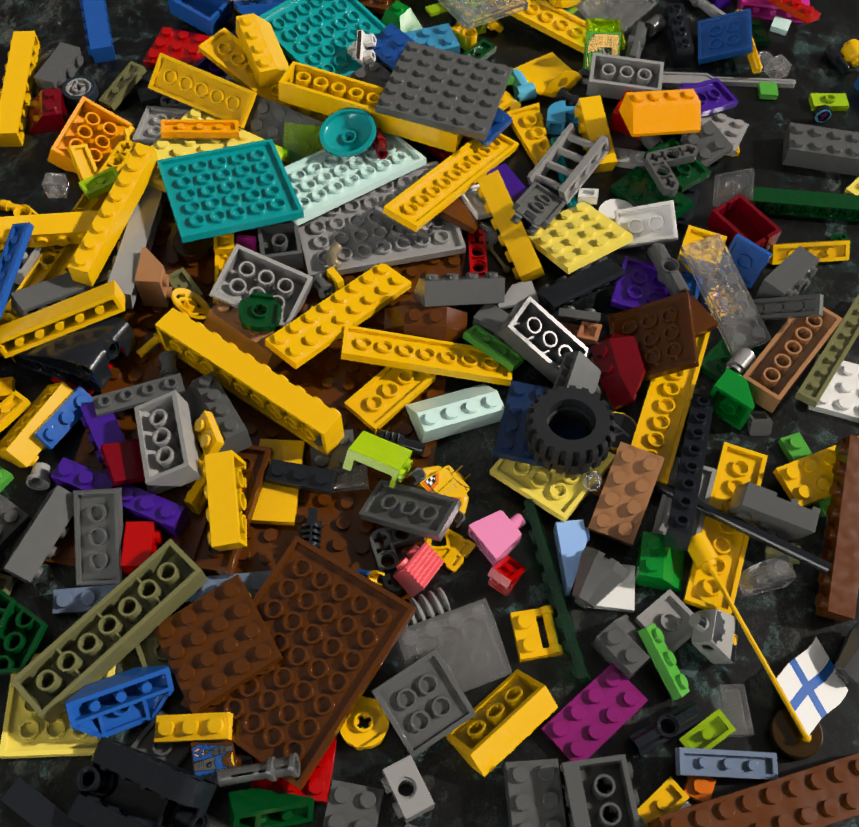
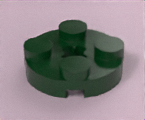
M255 292L250 294V297L245 300L243 298L239 303L238 318L241 326L246 330L272 332L281 320V305L270 294ZM261 309L265 314L258 315L254 311L258 312Z

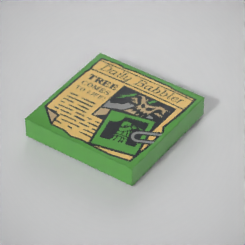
M586 32L583 69L590 68L593 52L619 56L621 33Z

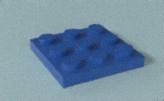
M750 8L698 21L699 64L753 52Z

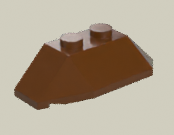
M400 305L386 308L384 331L456 343L463 337L464 332L467 331V312L446 306Z

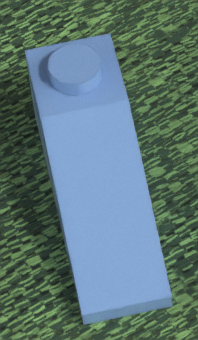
M583 519L559 521L555 523L553 529L564 596L570 595L578 571L581 554L586 547L587 541L590 540L589 529L584 526Z

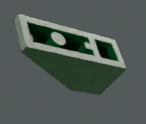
M259 788L228 792V817L231 827H287L313 822V797Z

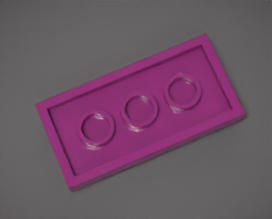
M611 663L541 729V732L568 762L589 759L647 703L648 699Z

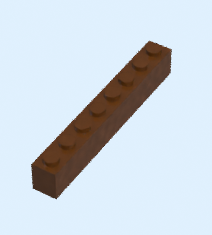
M851 434L839 440L835 447L837 455L832 469L834 478L833 484L830 487V505L827 509L828 523L824 531L825 546L821 553V558L832 563L827 574L820 571L818 575L819 591L815 598V614L839 622L855 619L859 588V437Z

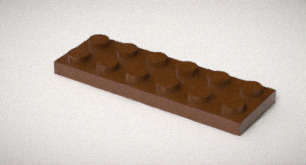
M252 445L236 453L246 462V470H242L243 478H246V488H242V492L247 500V508L242 511V514L247 519V532L274 453L271 447ZM205 511L189 558L203 572L233 576L242 548L220 552L212 548L207 537L210 531V522L207 521Z

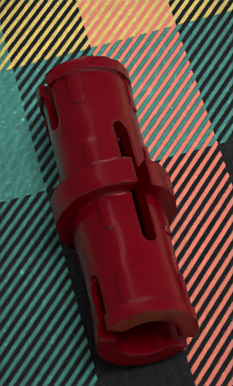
M376 128V136L372 147L375 149L378 159H385L388 156L387 141L383 136L382 129Z

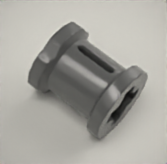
M318 272L312 276V287L318 291L321 299H326L334 294L335 286L327 281L326 275L323 272Z

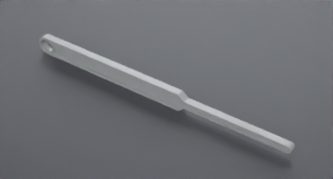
M582 69L578 73L588 76L589 69ZM663 72L662 87L680 88L681 83H700L714 78H718L725 86L757 87L759 82L777 83V88H794L796 84L794 79L713 77L708 73ZM581 78L578 82L587 85L588 79Z

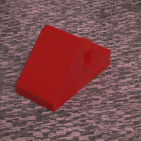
M507 555L489 571L488 576L491 578L488 584L504 596H507L527 568Z

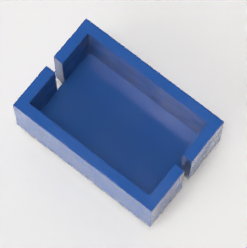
M168 0L170 14L210 36H213L221 28V24L224 25L232 17L230 0Z

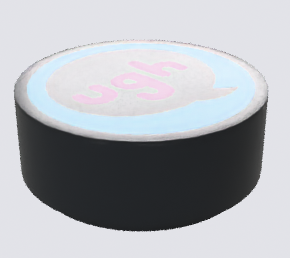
M821 105L815 108L812 113L814 121L816 123H825L832 117L831 108L828 105Z

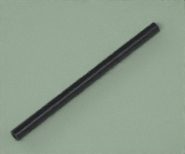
M656 481L653 490L672 499L674 487ZM698 499L696 511L825 574L828 573L832 563Z

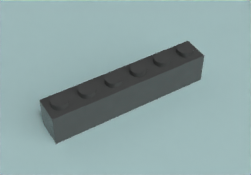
M113 257L107 259L93 287L73 281L70 272L10 293L12 309L21 318L108 283L107 276L108 271L113 268Z

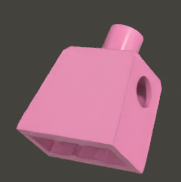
M499 510L471 523L468 527V536L494 566L520 543L522 534L518 529L524 526L526 522L519 513L509 519L503 511Z

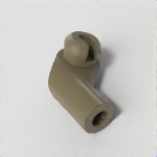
M336 242L325 254L327 265L329 267L333 266L335 270L341 266V261L338 260L337 255L342 250V246Z

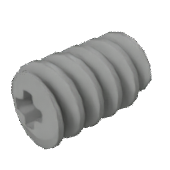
M440 587L436 588V595L432 591H428L427 599L423 594L418 595V602L413 597L409 598V603L415 606L417 610L405 627V631L409 632L410 623L417 629L418 620L427 625V617L436 622L437 613L444 619L445 610H448L451 614L447 596Z

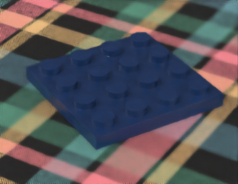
M511 381L493 457L541 467L544 466L542 462L539 464L533 459L534 454L531 455L529 453L527 443H525V428L530 405L534 403L536 397L541 394L544 395V391L551 388ZM563 420L549 426L556 435L568 440H578L589 435L584 426L574 421Z

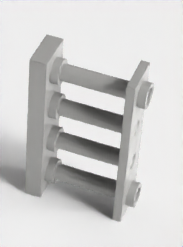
M570 123L561 132V135L534 169L529 172L527 176L529 186L536 181L558 190L559 197L567 201L566 205H568L610 151L608 137L601 135L597 141H589L576 136L574 125ZM573 142L590 150L586 155L582 156L567 150V148ZM560 156H564L579 164L572 170L557 164L556 161ZM552 169L568 176V178L561 184L545 177V175Z

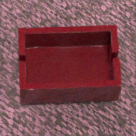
M742 194L727 201V204L723 203L713 209L706 225L712 232L727 236L726 244L730 246L735 235L740 234L765 250L770 249V244H776L782 231Z

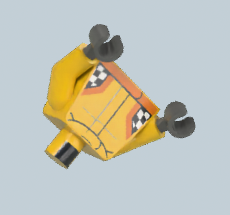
M437 465L422 469L418 467L408 474L409 477H415V488L460 499L462 505L453 519L457 524L455 527L458 528L465 520L469 499L467 492L470 488L465 482L470 476L469 470L464 466H460L454 471L449 465L444 468Z

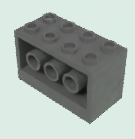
M625 754L562 762L559 772L566 827H645L643 818H639L638 792L632 788V765L630 761L627 762ZM603 815H606L610 822H607Z

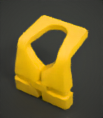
M449 528L444 535L446 538L445 546H432V539L424 537V542H428L431 549H434V552L441 556V559L444 560L443 564L452 573H455L464 563V559L468 558L476 548L474 542L464 539L462 535Z

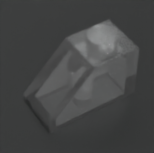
M784 555L766 559L741 571L739 586L744 597L788 587L797 576L788 556Z

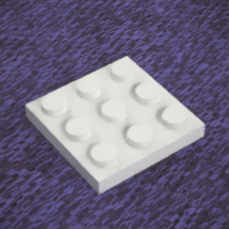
M843 360L816 407L808 405V409L859 423V364Z

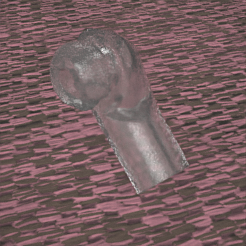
M480 221L477 228L485 232L486 242L493 245L496 244L498 241L497 231Z

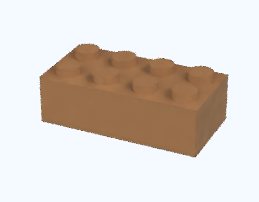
M620 442L590 521L589 531L631 547L665 458Z

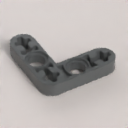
M684 144L652 151L646 155L645 167L662 195L672 197L677 194L679 182L670 167L694 162L698 154V148L693 144ZM671 155V156H674V157H676V158H675V159H671V158H668L667 156ZM658 172H663V173H665L666 175H665V176H661V175H658L657 173H658Z
M384 527L373 531L370 536V546L378 570L386 574L385 576L380 575L384 588L395 595H399L405 589L400 584L399 587L395 588L391 584L390 576L393 572L395 574L397 570L395 566L399 562L395 549L422 541L424 537L409 533L406 539H399L396 536L399 530ZM378 537L384 540L385 550L382 552L380 544L377 542ZM384 557H391L394 560V564L390 567H384L381 564V560Z

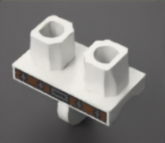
M358 30L357 41H353V45L348 46L347 53L352 56L353 60L359 62L361 67L375 62V52L373 49L368 50V48L376 46V37L374 34H365L363 30Z

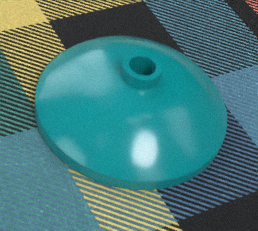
M358 108L341 109L331 114L323 122L319 133L320 142L323 148L333 156L344 158L356 156L368 149L373 143L376 136V125L372 116L364 110Z

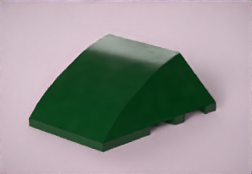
M1 589L0 675L17 674L30 663L48 625Z

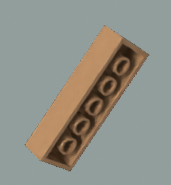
M823 307V316L788 319L742 376L748 381L753 402L768 412L773 413L833 335L843 318Z

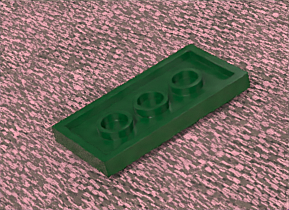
M638 166L610 186L611 193L627 201L633 207L674 200L676 219L693 207V200L678 191L672 197L662 195L650 174Z

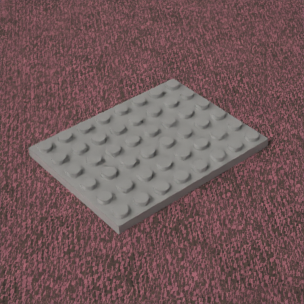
M438 161L426 163V165L299 225L300 242L308 275L313 276L318 272H323L327 278L326 271L331 266L327 265L325 254L335 242L342 246V250L337 255L338 260L341 261V266L336 270L339 275L366 271L379 264L394 266L466 253V245L460 227L439 217V214L430 220L434 223V228L430 237L426 239L411 232L401 233L396 230L395 225L374 217V210L379 200L389 203L439 165Z

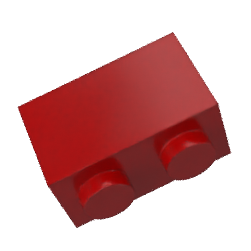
M155 521L126 522L121 558V568L126 575H130L157 551L158 544H161L162 530L158 529Z

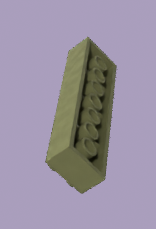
M169 539L13 677L10 682L42 719L52 724L66 711L64 703L85 685L96 682L106 675L208 581L207 577Z

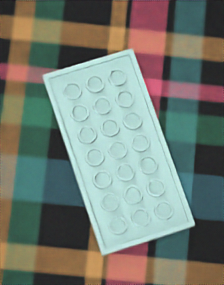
M383 132V136L387 141L386 148L388 151V156L385 159L377 158L375 149H373L371 144L368 149L356 156L336 157L323 149L287 165L284 168L304 212V218L291 221L299 226L426 165V157L401 137Z

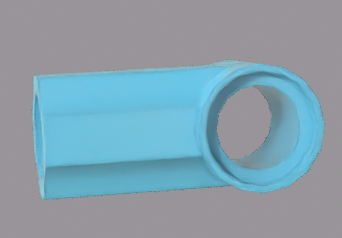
M518 69L512 70L511 75L514 77V84L511 86L514 90L515 99L519 103L535 99V85L527 81L522 71Z

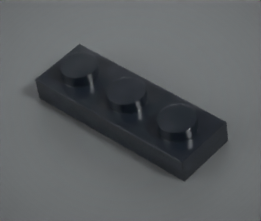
M271 459L265 481L270 484L332 496L338 474L337 471Z

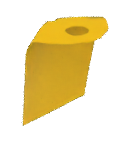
M553 52L514 68L522 71L527 81L535 85L537 94L548 97H556L562 87L567 88V91L571 90L582 78L581 74L573 71Z

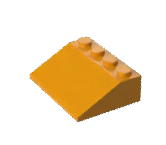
M82 96L51 147L47 161L65 171L77 173L67 148L68 146L87 143L99 172L117 144L125 140L123 130L129 126L134 127V124Z

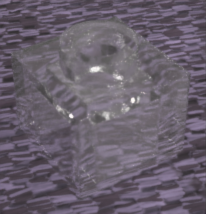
M780 54L767 59L763 71L771 79H781L788 76L792 64Z
M45 173L42 186L47 197L67 198L70 185L65 174Z

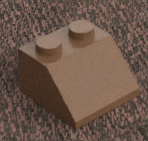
M142 248L134 282L143 306L168 307L171 293L173 292V287H170L169 275L166 274L161 262L147 248Z

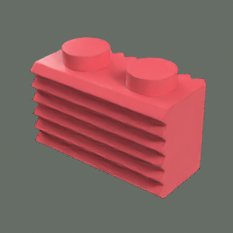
M424 542L420 546L417 544L413 545L406 552L408 557H404L395 566L397 571L393 577L411 597L425 589L444 563L441 556H438L434 549H431L428 542Z

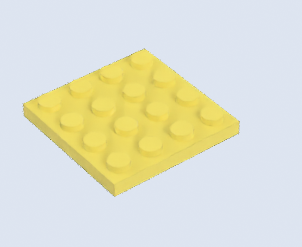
M580 202L575 207L563 210L546 230L540 227L534 236L527 232L526 229L532 246L567 274L633 242V235L585 202Z
M608 452L606 459L601 461L597 468L593 469L590 467V471L582 475H569V472L558 474L554 469L549 471L541 466L500 458L490 469V475L551 515L565 522L611 466L615 455Z
M41 653L34 654L30 662H32ZM116 665L101 679L115 675ZM11 674V679L17 674ZM10 682L0 742L1 759L93 755L100 738L72 729L67 711L50 724L36 713Z

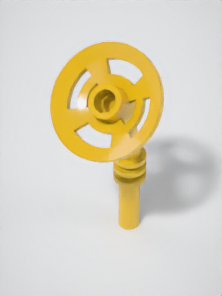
M176 288L171 293V299L180 312L183 311L195 319H205L210 310L209 305L197 293L185 288ZM158 331L153 333V337L136 351L140 358L146 355L158 343H162Z

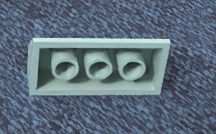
M481 384L406 405L405 408L419 441L427 443L500 422L505 406L497 390L486 384Z

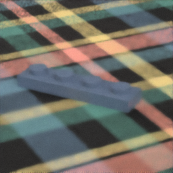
M675 748L676 775L775 780L779 778L777 753Z

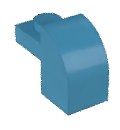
M558 101L550 105L545 124L547 134L561 135L565 125L570 123L578 125V117L574 115L575 106H566V101Z

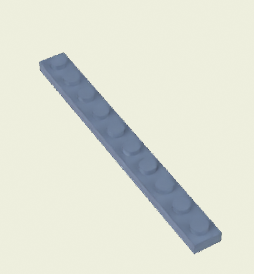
M272 570L237 574L241 577L248 592L254 597ZM237 574L233 576H206L208 581L183 604L193 603ZM118 584L53 590L52 614L87 613Z

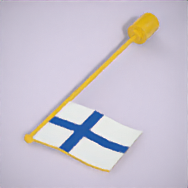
M704 532L693 535L688 547V553L697 569L710 570L803 736L802 741L810 742L812 739L810 733L821 718L838 706L848 692L846 685L836 676L837 670L817 636L814 637L812 643L803 653L790 661L779 675L775 677L713 568L717 565L716 561L719 557Z

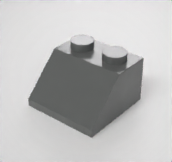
M625 614L605 628L595 638L592 646L609 664L613 663L630 680L651 660V657L638 633L641 628Z

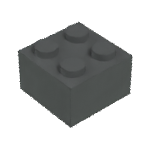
M294 222L257 227L260 253L294 269L304 268L299 230Z

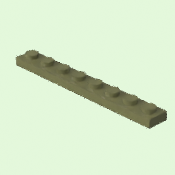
M859 294L794 398L814 408L818 404L859 335Z

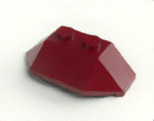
M612 333L599 339L596 344H592L590 349L594 364L601 370L599 381L613 409L616 410L635 402L636 393L641 386L646 371L635 337Z

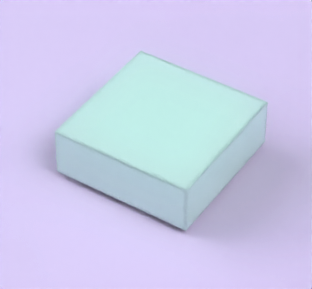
M775 16L769 31L786 36L791 20Z

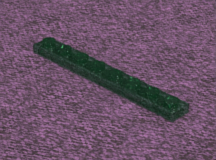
M532 498L525 500L524 505L526 509L522 510L526 523L530 522L532 530H529V535L532 543H536L539 550L535 554L539 565L543 564L545 570L542 573L545 586H550L552 594L548 595L550 604L553 609H557L559 615L555 617L559 631L564 632L566 638L562 640L566 654L571 655L573 663L569 664L571 673L574 678L578 677L582 684L590 682L592 680L537 505Z

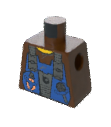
M231 740L191 742L194 774L216 783L217 787L214 793L236 785L220 787L217 782V771L219 769L254 764V757L246 751L238 753L237 745Z

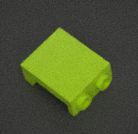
M362 431L348 448L342 468L351 472L356 464L360 462L391 475L392 479L389 487L394 488L398 482L402 483L406 472L408 473L413 463V460L410 459L412 450Z

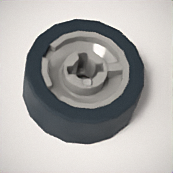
M74 76L66 80L62 85L64 99L67 105L73 109L76 108L82 96L95 103L99 99L96 83L88 76Z

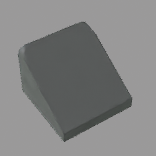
M766 411L751 412L746 421L749 435L768 436L771 434L773 421Z

